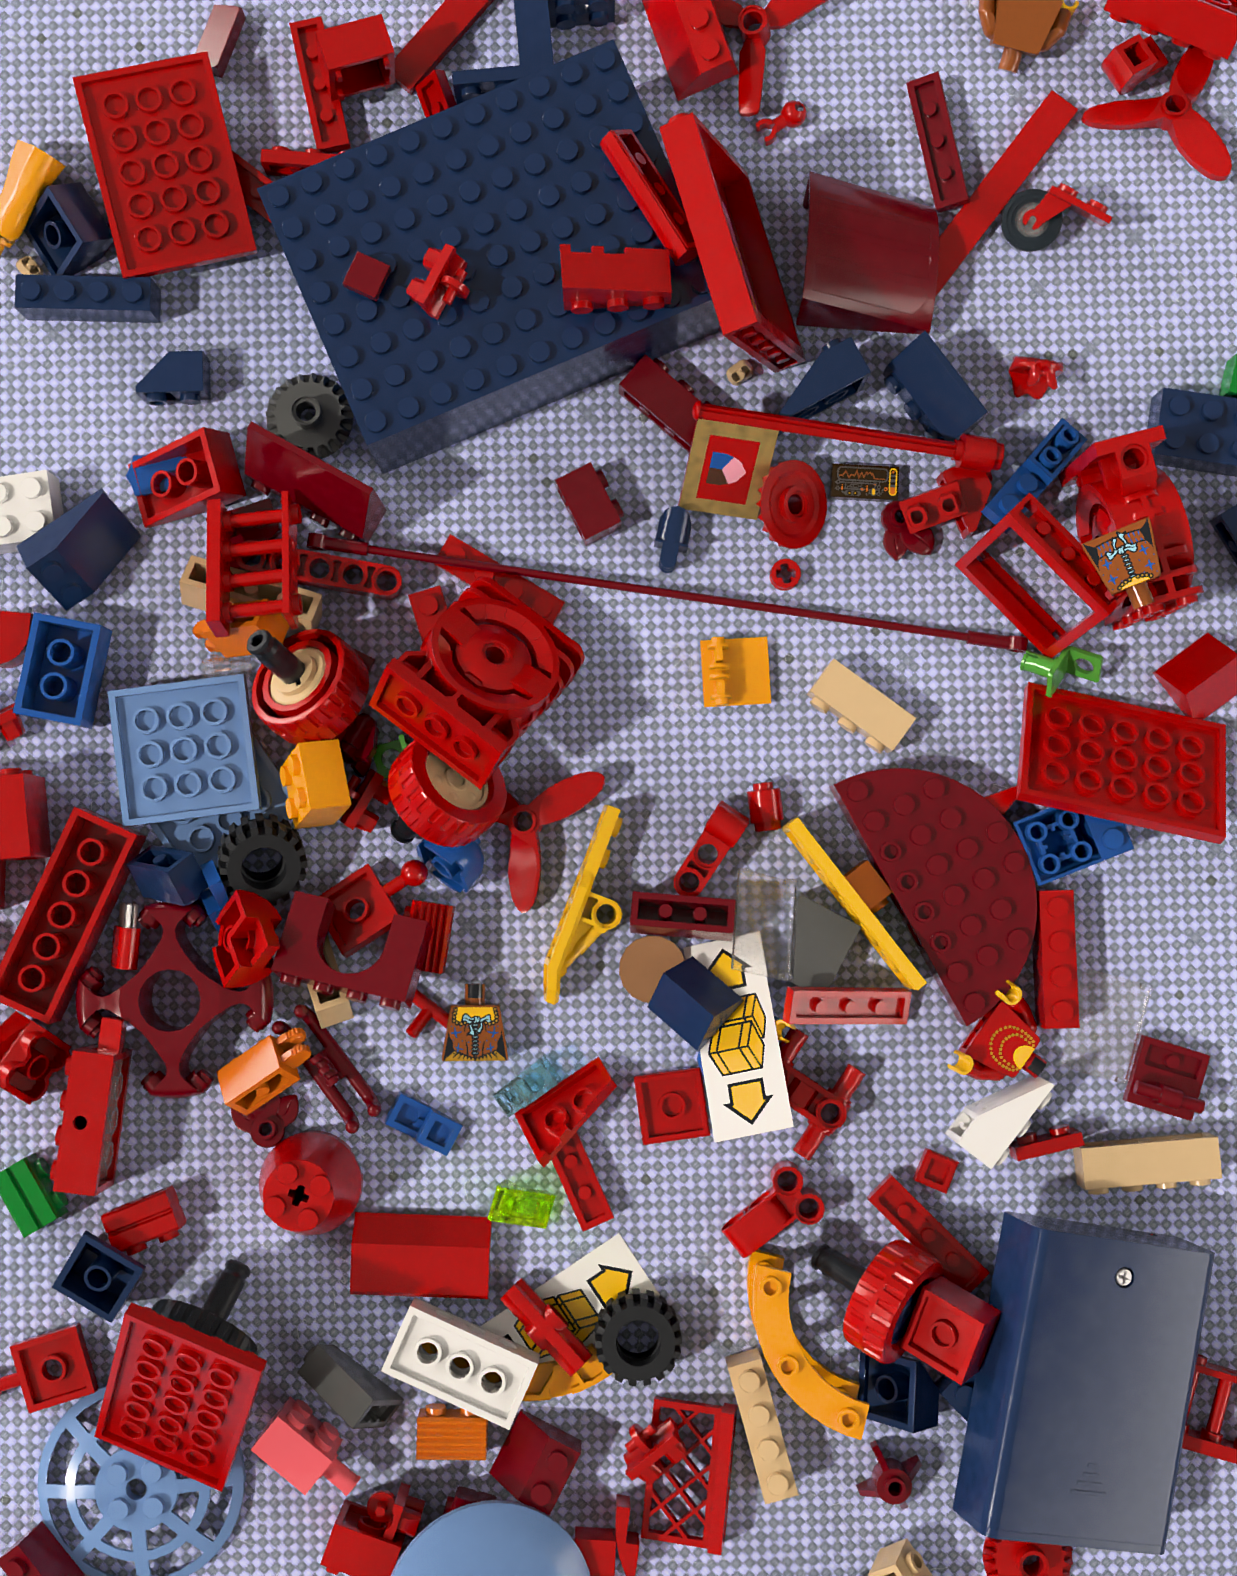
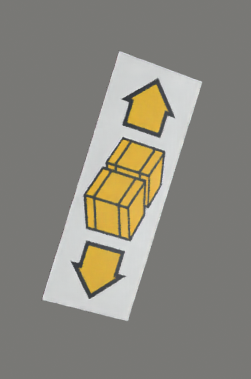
M759 931L735 936L732 938V941L716 940L684 947L685 960L693 956L744 1000L700 1050L714 1142L794 1127Z
M619 1233L534 1290L546 1304L550 1303L560 1312L568 1322V1328L585 1346L591 1343L595 1344V1324L598 1322V1314L601 1308H606V1302L611 1297L615 1300L618 1298L619 1292L625 1290L627 1295L631 1294L632 1289L639 1288L640 1293L646 1294V1290L654 1291L655 1297L658 1298L660 1296ZM508 1308L480 1326L539 1353V1363L555 1360L547 1350L543 1351L530 1339L523 1329L524 1325Z

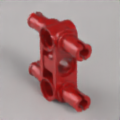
M790 1028L784 1037L790 1042L785 1043L781 1041L779 1044L790 1107L806 1117L809 1123L793 1150L810 1161L826 1135L830 1137L837 1128L844 1124L847 1112L851 1108L852 1102L850 1098L866 1074L848 1064L834 1087H829L827 1090L794 1068L793 1060L809 1036L797 1028L796 1030ZM833 1103L837 1105L838 1113L834 1119H822L821 1110L826 1104Z

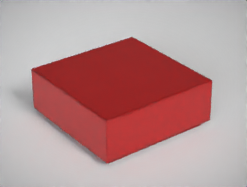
M925 1147L913 1180L947 1194L959 1162Z

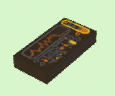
M832 464L830 499L876 502L898 500L899 467Z

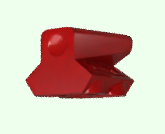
M14 1011L0 1025V1087L29 1105L39 1100L48 1089L50 1076L65 1066L67 1057L70 1055L69 1050L71 1046L34 1021Z

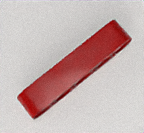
M247 540V541L242 542V543L255 542V541H254V540ZM297 548L298 584L383 600H392L402 591V577L395 567ZM282 552L261 555L260 562L254 566L245 565L244 557H237L235 559L243 571L278 569V562L282 558ZM317 563H325L329 566V572L323 578H315L311 575V569ZM348 570H360L363 573L362 580L355 585L348 584L344 580ZM384 575H391L397 580L396 586L390 591H384L378 587V581Z

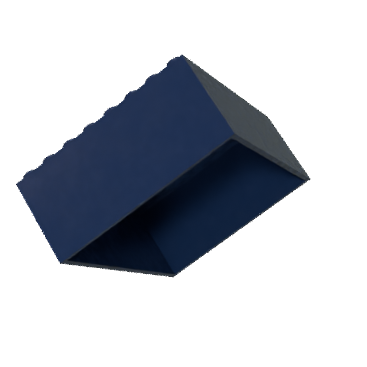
M614 39L257 188L365 443L382 474L633 369L645 354L653 360L718 333L720 324L699 256L681 266H676L670 257L671 304H665L661 309L647 310L643 306H630L628 310L622 312H610L607 308L593 309L588 314H574L571 310L564 311L560 244H571V252L590 253L593 245L604 246V253L609 254L624 253L625 247L665 249L600 147L601 140L610 130L632 129L685 213L672 170ZM446 243L454 246L457 249L456 253L468 263L464 270L468 274L463 284L469 288L470 293L466 299L456 296L451 305L446 304L437 320L430 317L418 303L413 301L406 293V289L415 277L424 281L427 279L430 271H427L423 266V257L428 248L442 250ZM357 251L391 267V272L377 302L343 286V281Z

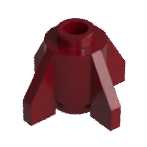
M365 713L358 714L342 733L331 739H339L343 762L350 764L355 773L363 778L370 769L372 758L377 752V742L380 734L376 720Z
M876 1440L871 1442L870 1445L878 1463L873 1468L872 1478L856 1485L860 1495L878 1497L892 1505L899 1504L902 1510L908 1508L906 1500L912 1491V1480L922 1466L919 1457L915 1455L901 1464L896 1459L884 1458Z

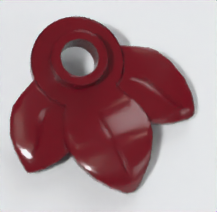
M899 500L888 503L881 512V523L885 528L883 546L888 555L895 561L901 559L907 550L918 555H931L934 551L935 539L930 527L910 534L899 505ZM896 511L902 515L901 523L895 519Z
M278 1094L247 1116L231 1108V1116L237 1128L250 1133L252 1140L257 1145L263 1148H271L282 1141L285 1135V1128L296 1120L299 1112V1102L297 1095H287L280 1098ZM266 1124H271V1133L267 1136H263V1126Z

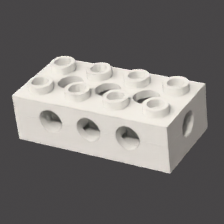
M415 1297L406 1313L381 1372L510 1430L538 1366L540 1354ZM426 1342L432 1343L436 1346L438 1352L429 1354L423 1350L422 1344ZM463 1357L469 1362L470 1366L459 1368L455 1365L453 1359ZM496 1372L502 1380L495 1383L490 1382L486 1379L485 1374Z

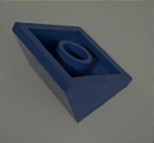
M692 956L663 973L647 1007L699 1052L744 1000Z

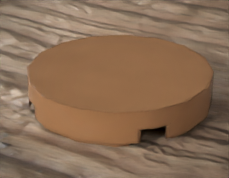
M648 935L634 940L626 947L620 959L619 975L623 987L632 997L649 1003L663 973L685 960L680 949L672 941L662 936Z

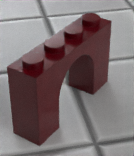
M295 891L279 942L280 948L276 952L271 971L280 977L279 982L298 988L301 983L313 985V991L325 995H333L334 991L346 993L345 998L358 1003H366L367 999L380 1001V1007L392 1011H399L400 1007L411 1009L433 932L429 922L394 914L385 948L380 958L364 971L341 973L330 968L324 953L325 940L334 914L335 905L329 898Z

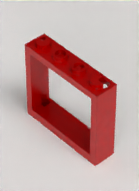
M1030 492L954 564L1044 656L1053 658L1108 617L1128 596L1126 591L1113 595L1114 597L1110 600L1104 595L1108 589L1086 556L1082 545ZM1024 507L1032 513L1029 518L1021 511ZM1009 527L1093 610V612L1067 632L985 550ZM978 556L983 559L981 562L977 559ZM1055 632L1059 638L1056 639L1052 633Z

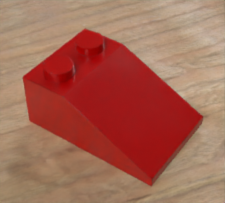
M202 427L132 462L135 472V468L180 456L187 457L179 461L176 466V473L163 470L154 473L150 482L153 494L136 496L145 528L207 512V500L221 498L226 506L246 496L231 437L228 432ZM167 477L169 480L168 489L166 492H161L160 483L162 479Z

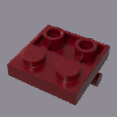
M1141 1035L1122 1100L1192 1121L1194 1112L1201 1114L1205 1108V1101L1198 1098L1210 1055Z

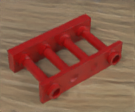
M281 491L282 509L239 514L227 511L221 498L207 500L206 623L216 638L230 636V623H233L237 618L283 614L290 628L298 629V615L303 614V602L301 595L298 594L297 524L302 523V513L299 503L294 504L289 491ZM282 523L281 539L233 544L230 541V532H234L235 528ZM282 552V569L233 574L230 571V562H233L237 557ZM282 583V599L236 605L230 602V592H234L235 588Z
M1198 1354L1187 1420L1200 1373L1219 1378L1206 1427H1202L1200 1432L1190 1429V1425L1186 1422L1182 1448L1237 1464V1437H1235L1234 1441L1224 1439L1223 1434L1220 1433L1233 1383L1237 1384V1370L1207 1362V1357Z

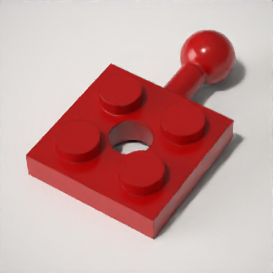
M416 859L407 861L401 868V874L385 885L381 883L373 867L367 863L319 895L329 898L335 905L328 931L345 958L350 957L390 930L394 914L400 915L390 897L407 885L416 887L426 881L428 869L422 861ZM357 903H364L365 911L362 916L352 919L350 917L351 908Z
M80 1323L12 1344L10 1350L17 1372L0 1378V1396L2 1391L21 1386L29 1413L93 1394L99 1388ZM54 1359L61 1363L63 1369L61 1376H52L48 1373L46 1368L48 1360Z

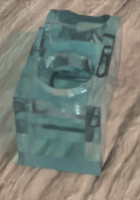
M543 1054L499 1088L492 1096L507 1117H510L555 1087L561 1078Z

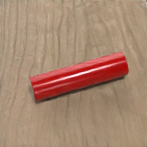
M632 129L610 130L600 142L601 149L664 248L669 250V255L675 265L681 266L698 256L686 214Z

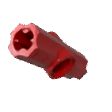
M523 1277L500 1298L503 1304L524 1325L523 1329L530 1339L543 1351L547 1350L570 1377L592 1357L593 1354L568 1328L569 1324L560 1312L550 1303L546 1304Z

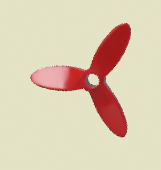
M1190 45L1181 57L1171 78L1168 92L1164 95L1149 99L1122 100L1099 104L1089 108L1082 115V123L1097 129L1129 130L1160 128L1168 131L1178 152L1191 166L1210 180L1225 181L1232 169V160L1222 139L1211 124L1192 109L1193 103L1200 96L1209 78L1214 62L1213 59L1202 54V49Z
M589 771L563 779L544 790L529 805L521 804L507 791L505 808L496 822L507 825L512 833L508 860V878L513 903L521 913H527L532 909L539 892L541 881L539 832L543 826L566 819L593 801L601 793L605 785L606 778L603 774ZM524 812H528L533 819V824L527 831L522 830L518 824V819Z

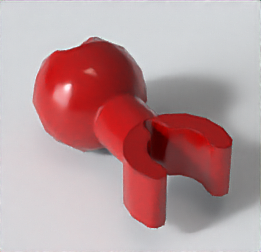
M792 100L783 106L781 115L773 120H759L755 125L757 132L764 128L772 129L771 134L764 138L765 146L771 145L776 140L777 133L782 129L801 126L807 117L806 108L800 101ZM798 108H803V111H798Z

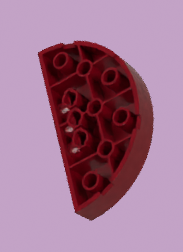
M908 768L880 769L861 773L829 786L870 863L892 891L889 897L957 1021L962 1025L969 1026L983 1017L1001 1000L995 994L997 990L1004 995L1010 990L1011 986L1006 983V980H1010L1013 983L1016 981L1027 961L1033 943L1037 921V891L1031 864L1019 837L1005 817L987 799L970 787L938 773Z

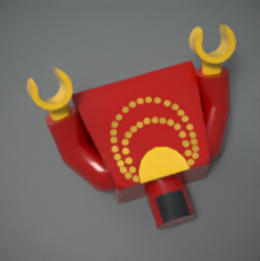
M1006 980V983L1011 986L1006 995L999 990L995 992L1001 1000L978 1020L960 1048L953 1052L959 1056V1060L954 1066L948 1064L947 1067L976 1080L1000 1081L1006 1075L1014 1078L1021 1068L1034 1078L1042 1073L1047 1061L1033 1052L1041 1039L1035 1034L1037 1024L1028 1003L1022 997L1021 988L1010 980Z

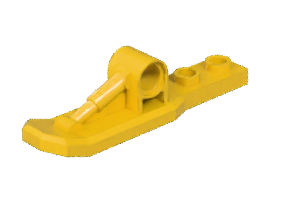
M610 805L603 806L544 960V1000L553 1005L559 1002L560 977L567 973V968L580 954L583 955L602 933L615 928L622 918L621 907L618 903L591 892L598 869H604L609 860L611 850L606 848L610 837L616 838L623 818L618 817L621 810ZM609 904L612 907L613 916L608 922L601 923L597 919V910L601 905Z

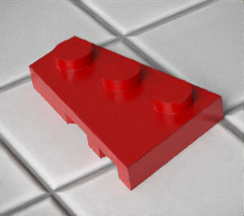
M599 1056L514 1112L538 1162L543 1167L553 1159L617 1087Z

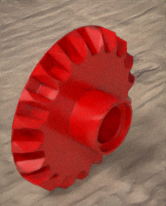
M800 460L781 461L777 466L769 468V474L762 477L764 485L758 489V492L761 494V500L756 503L761 507V514L757 518L764 522L762 531L770 534V541L777 542L779 547L798 549L809 545L819 535L826 518L827 497L820 476L810 465Z
M986 1537L983 1546V1564L987 1576H1070L1071 1565H1074L1072 1560L1073 1549L1072 1546ZM1030 1555L1037 1556L1033 1564L1023 1565L1026 1557Z

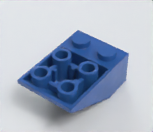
M1047 807L1012 822L1017 836L1028 855L1038 886L1134 849L1125 824Z

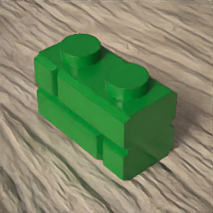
M36 1153L21 1159L0 1172V1196L24 1238L68 1213L65 1207L68 1204L65 1193L53 1191V1183L49 1178L50 1166L43 1157L38 1158Z

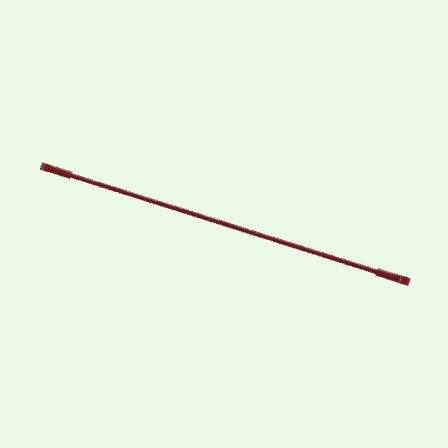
M308 533L306 545L309 549L319 551L329 550L363 556L374 554L966 641V644L1006 649L1007 651L1026 653L1028 638L1022 636H1004L970 630L966 633L371 546L368 542L328 537L318 533Z

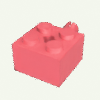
M290 1396L263 1429L251 1451L304 1495L308 1493L319 1478L324 1476L347 1496L361 1477L337 1459V1451L343 1440L339 1437L338 1430L329 1422L324 1421L322 1423L312 1415V1409L304 1401L299 1399L295 1401Z

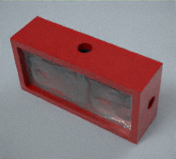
M91 1044L72 1050V1055L67 1057L65 1075L69 1076L67 1090L62 1092L60 1099V1110L64 1111L62 1125L58 1126L55 1134V1145L59 1146L58 1156L53 1161L50 1170V1179L54 1181L53 1191L96 1196L114 1185L133 1049L124 1048L120 1055L97 1051L98 1045Z

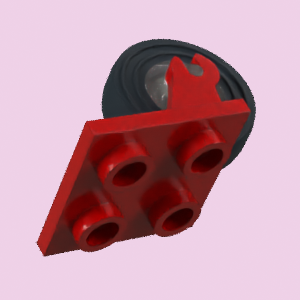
M1061 183L1058 187L1052 185L1047 191L1027 189L1017 193L1009 200L1003 210L1001 228L1009 244L1018 250L1033 252L1044 249L1057 238L1063 223L1062 211L1067 208L1102 227L1109 224L1113 217L1106 214L1109 208L1093 199L1085 203L1076 198L1079 193L1078 191Z

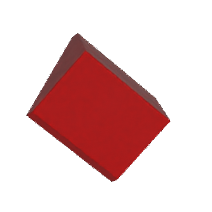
M1208 632L1153 672L1183 714L1188 717L1203 720L1237 695V653Z

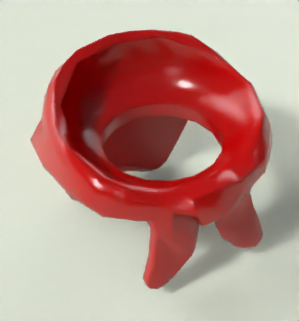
M1024 356L1013 357L1008 372L1012 380L1014 396L1018 398L1028 394L1034 399L1039 400L1049 387L1056 390L1058 388L1056 377L1063 373V363Z

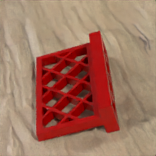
M655 1396L652 1424L657 1428L663 1423L660 1419L661 1407L673 1408L683 1419L677 1424L678 1430L687 1424L698 1440L686 1449L687 1454L683 1460L694 1475L682 1485L669 1470L676 1463L672 1464L670 1461L666 1465L661 1458L657 1461L662 1467L661 1475L665 1474L676 1490L662 1500L654 1489V1482L651 1485L646 1483L641 1538L706 1548L709 1554L721 1555L726 1537L738 1405L724 1403L723 1406ZM684 1410L693 1412L687 1415ZM699 1413L713 1414V1428L702 1435L691 1419ZM711 1436H712V1446H711V1445L708 1443V1441H707V1439H708L709 1437H711ZM700 1444L703 1445L711 1456L710 1463L701 1470L698 1469L688 1456ZM709 1470V1478L707 1480L703 1474ZM699 1479L707 1490V1497L696 1505L685 1489ZM678 1494L682 1496L691 1508L690 1511L679 1519L675 1517L666 1505ZM652 1498H653V1499L655 1500V1502L657 1503V1505H655L653 1508H652ZM706 1505L704 1516L700 1509ZM660 1508L672 1523L664 1531L650 1529L651 1516ZM695 1514L704 1525L703 1537L689 1535L681 1524ZM677 1529L679 1533H674L672 1531Z

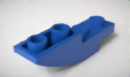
M1062 418L992 497L981 513L996 525L1029 492L1037 499L1088 439ZM1024 507L1021 511L1025 513L1028 509ZM1009 527L1004 533L1007 534L1012 528Z

